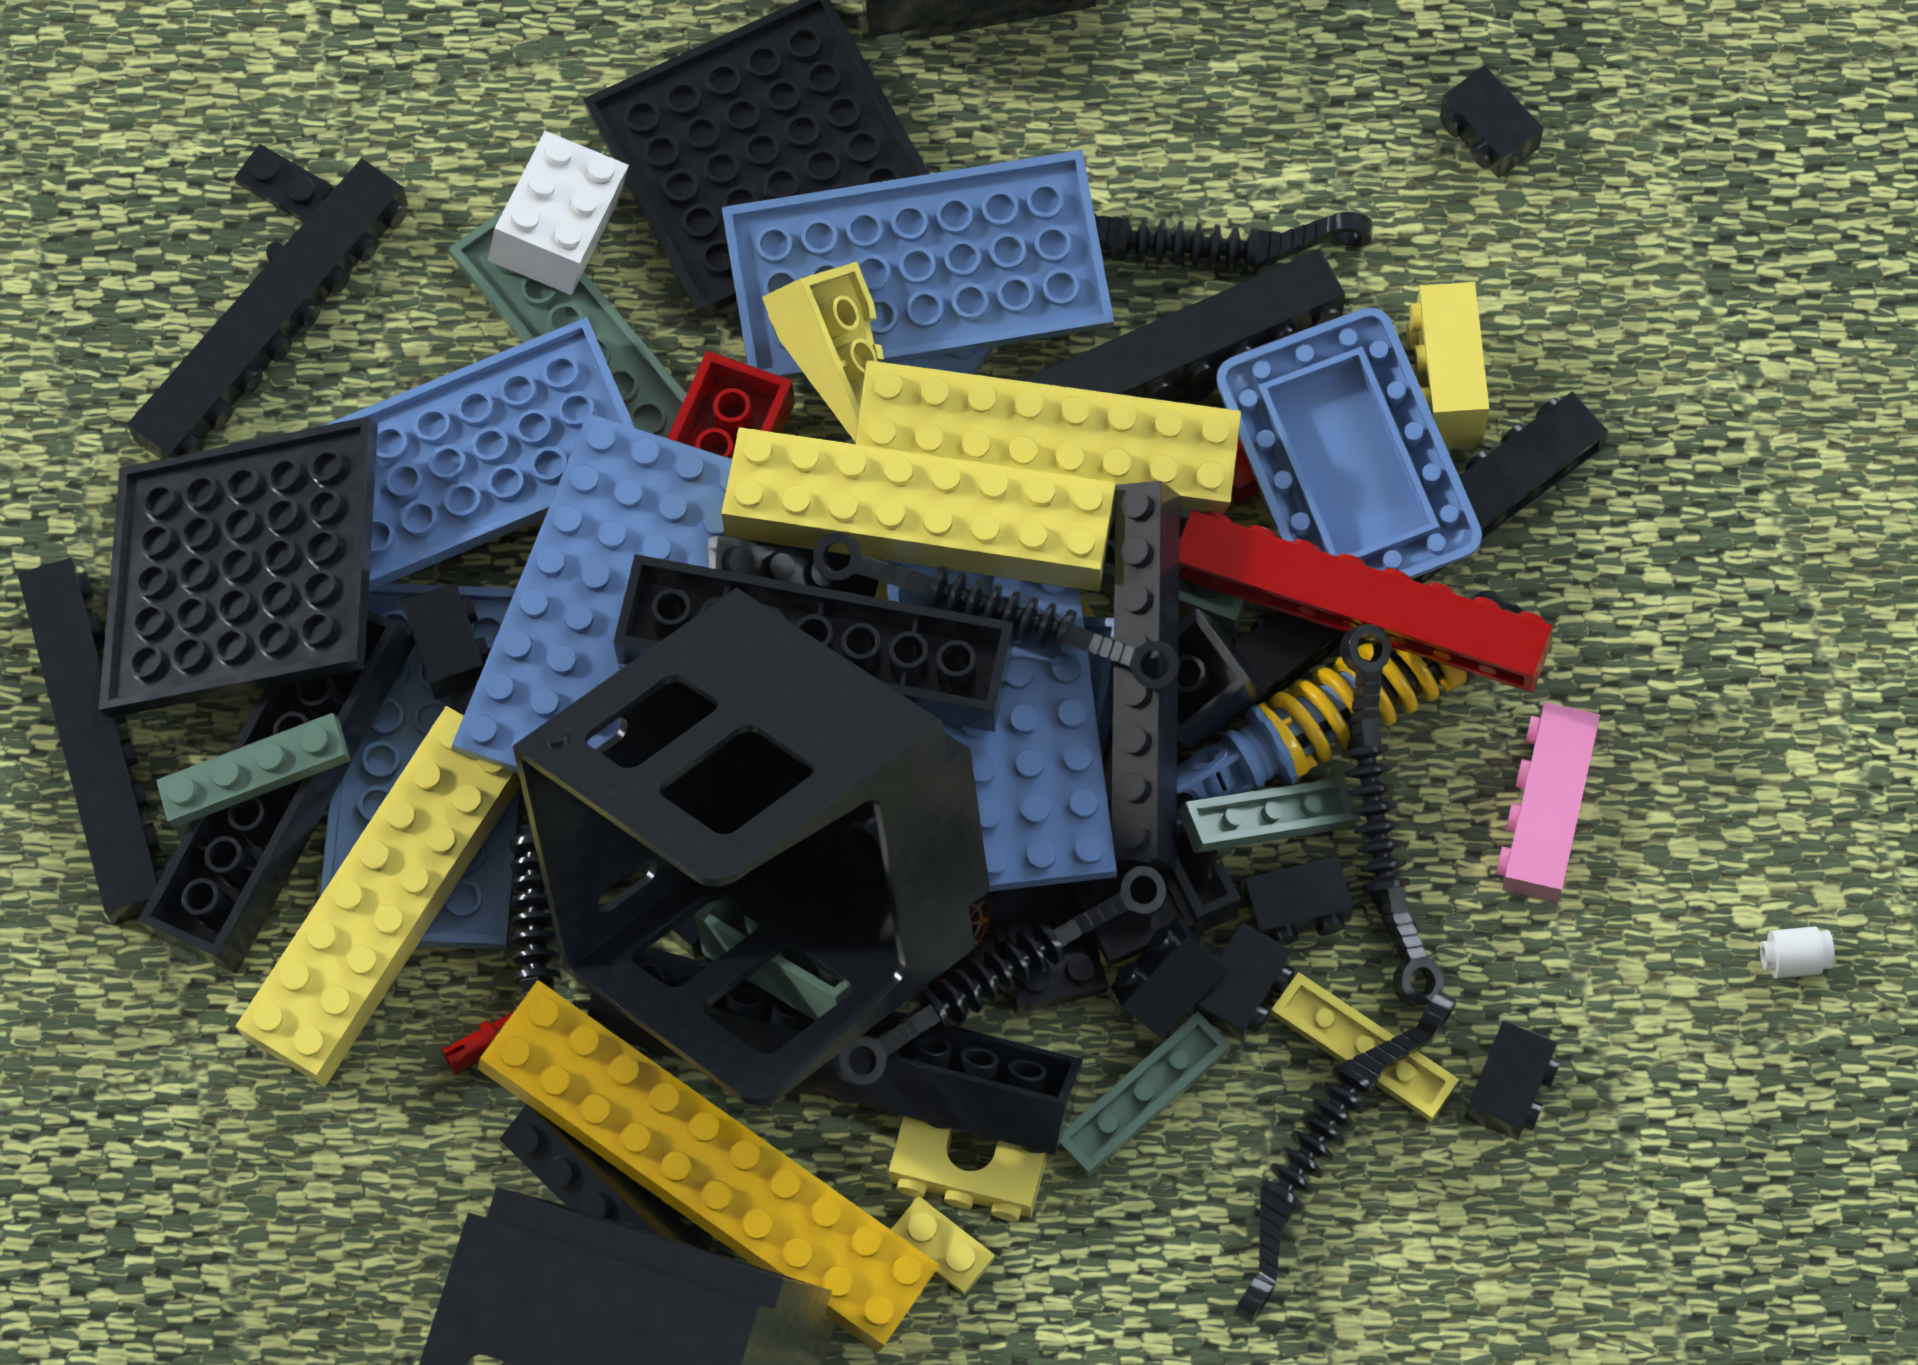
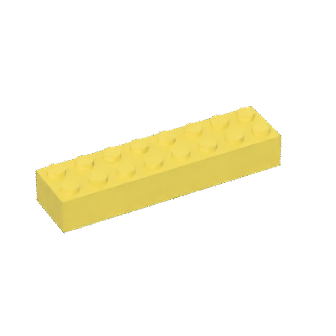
M867 360L855 444L1115 482V500L1117 484L1162 481L1180 494V508L1204 512L1215 511L1224 514L1231 503L1241 411Z
M739 427L721 515L724 534L727 537L814 549L818 541L824 536L832 533H842L855 538L861 545L863 554L875 559L939 568L942 565L948 567L949 570L1100 592L1115 508V482ZM842 543L833 544L828 549V552L851 555L847 546Z
M445 706L235 1026L245 1040L323 1087H326L521 787L518 773L453 752L452 743L463 715L448 706Z

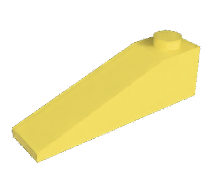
M857 261L800 278L762 297L770 322L774 326L779 341L854 441L856 439L866 361L880 362L884 360L882 345L874 344L870 323L877 319L874 302Z

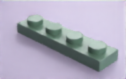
M330 713L162 777L156 781L167 822L173 828H176L351 760L340 721L334 713Z
M1343 777L1188 801L1178 810L1194 853L1352 828L1361 819L1360 816L1351 815L1350 810L1356 806L1352 797L1348 796V787Z
M1197 1012L1065 1128L1059 1147L1089 1177L1231 1051V1045Z

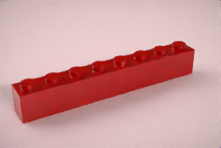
M1191 510L1179 540V579L1345 633L1358 626L1366 624L1375 625L1386 633L1392 648L1531 693L1535 690L1552 644V625L1547 624L1545 619L1537 614L1526 611L1516 614L1501 609L1499 604L1484 597H1475L1472 600L1456 595L1455 591L1446 585L1436 582L1425 585L1410 580L1407 574L1397 569L1385 568L1381 571L1366 566L1361 559L1350 554H1339L1337 557L1320 551L1318 546L1306 540L1296 539L1294 542L1278 538L1271 530L1262 526L1251 525L1249 528L1232 523L1225 515L1215 511H1206L1203 514Z

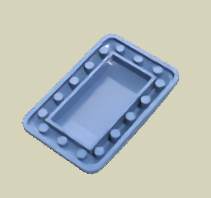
M1371 307L1363 308L1233 356L1224 361L1219 367L1217 373L1218 390L1226 409L1241 411L1238 440L1279 538L1294 542L1296 539L1306 540L1318 546L1322 552L1337 557L1339 554H1350L1361 559L1366 566L1381 571L1385 568L1397 569L1407 574L1410 579L1466 559L1473 555L1480 547L1482 538L1480 524L1395 327L1385 312Z

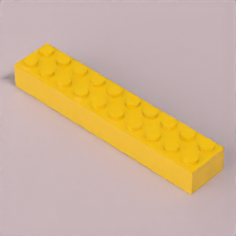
M537 980L480 1057L478 1070L754 1266L832 1290L825 1316L878 1353L940 1266V1264L539 980Z

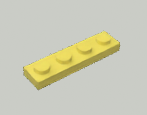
M1300 972L1297 973L1271 1009V1016L1341 1063L1353 1059V1057L1365 1053L1376 1046L1378 1047V1045L1388 1040L1391 1041L1395 1037ZM1416 1051L1407 1058L1398 1061L1397 1064L1386 1068L1376 1086L1429 1122H1432L1457 1087L1459 1079Z

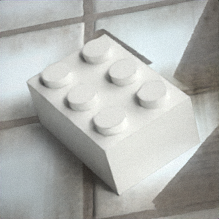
M544 131L494 229L487 261L572 295L618 203L629 165Z

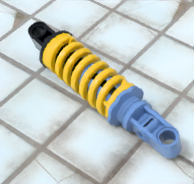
M1492 590L1482 591L1471 598L1472 600L1475 597L1490 599L1499 604L1501 609L1516 614L1523 611L1518 605ZM1364 643L1358 647L1359 655L1363 660L1369 662L1372 659V644ZM1391 647V655L1388 663L1383 667L1380 681L1378 720L1385 726H1391L1396 722L1397 716L1391 703L1392 700H1395L1401 710L1407 714L1417 711L1418 701L1413 688H1416L1420 695L1428 702L1438 699L1439 688L1434 678L1436 675L1440 678L1439 683L1448 692L1461 685L1466 686L1475 680V674ZM1342 657L1335 660L1333 670L1322 667L1315 671L1311 682L1299 680L1294 683L1290 694L1278 692L1271 696L1269 707L1265 702L1250 706L1244 711L1246 726L1237 731L1233 729L1227 731L1222 735L1221 741L1197 751L1189 759L1177 765V793L1181 792L1180 798L1177 801V825L1182 823L1178 810L1185 802L1245 793L1249 790L1258 791L1265 787V781L1275 776L1285 785H1292L1298 781V778L1318 766L1312 754L1321 763H1326L1332 758V750L1329 744L1335 742L1340 749L1347 750L1349 738H1351L1349 726L1352 725L1350 724L1351 713H1353L1351 711L1352 702L1355 700L1353 693L1356 687V674L1344 664Z

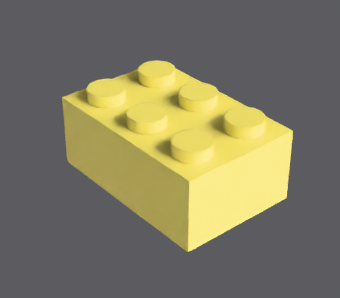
M1475 282L1420 285L1417 303H1410L1409 305L1410 323L1406 324L1408 350H1414V364H1411V367L1446 447L1480 445L1483 443L1489 414V400Z

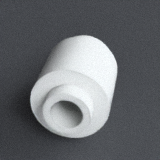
M1816 926L1769 931L1767 941H1761L1760 957L1763 969H1771L1773 977L1777 979L1822 974L1823 969L1833 968L1835 953L1830 931H1819Z

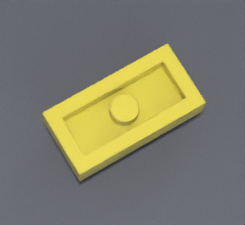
M920 1196L916 1198L891 1229L894 1233L940 1264L935 1273L964 1296L995 1259V1255Z

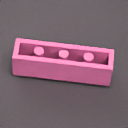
M1544 702L1541 717L1531 716L1525 743L1534 745L1531 761L1521 759L1515 786L1524 789L1521 804H1511L1506 825L1507 831L1515 832L1512 847L1502 846L1496 870L1497 875L1505 876L1502 891L1558 903L1563 888L1600 714Z

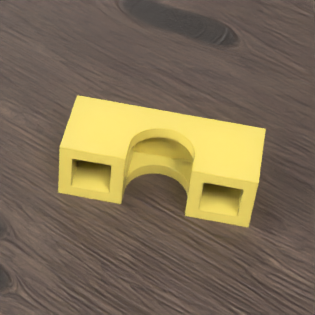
M903 1117L889 1168L890 1182L897 1184V1191L908 1196H920L921 1198L925 1196L926 1192L945 1196L944 1202L960 1209H972L973 1203L992 1208L991 1214L1007 1221H1019L1020 1215L1032 1217L1046 1164L1045 1152L1031 1153L1024 1150L1021 1146L998 1140L995 1154L987 1166L976 1171H965L956 1167L948 1157L952 1141L951 1128H935L926 1121Z

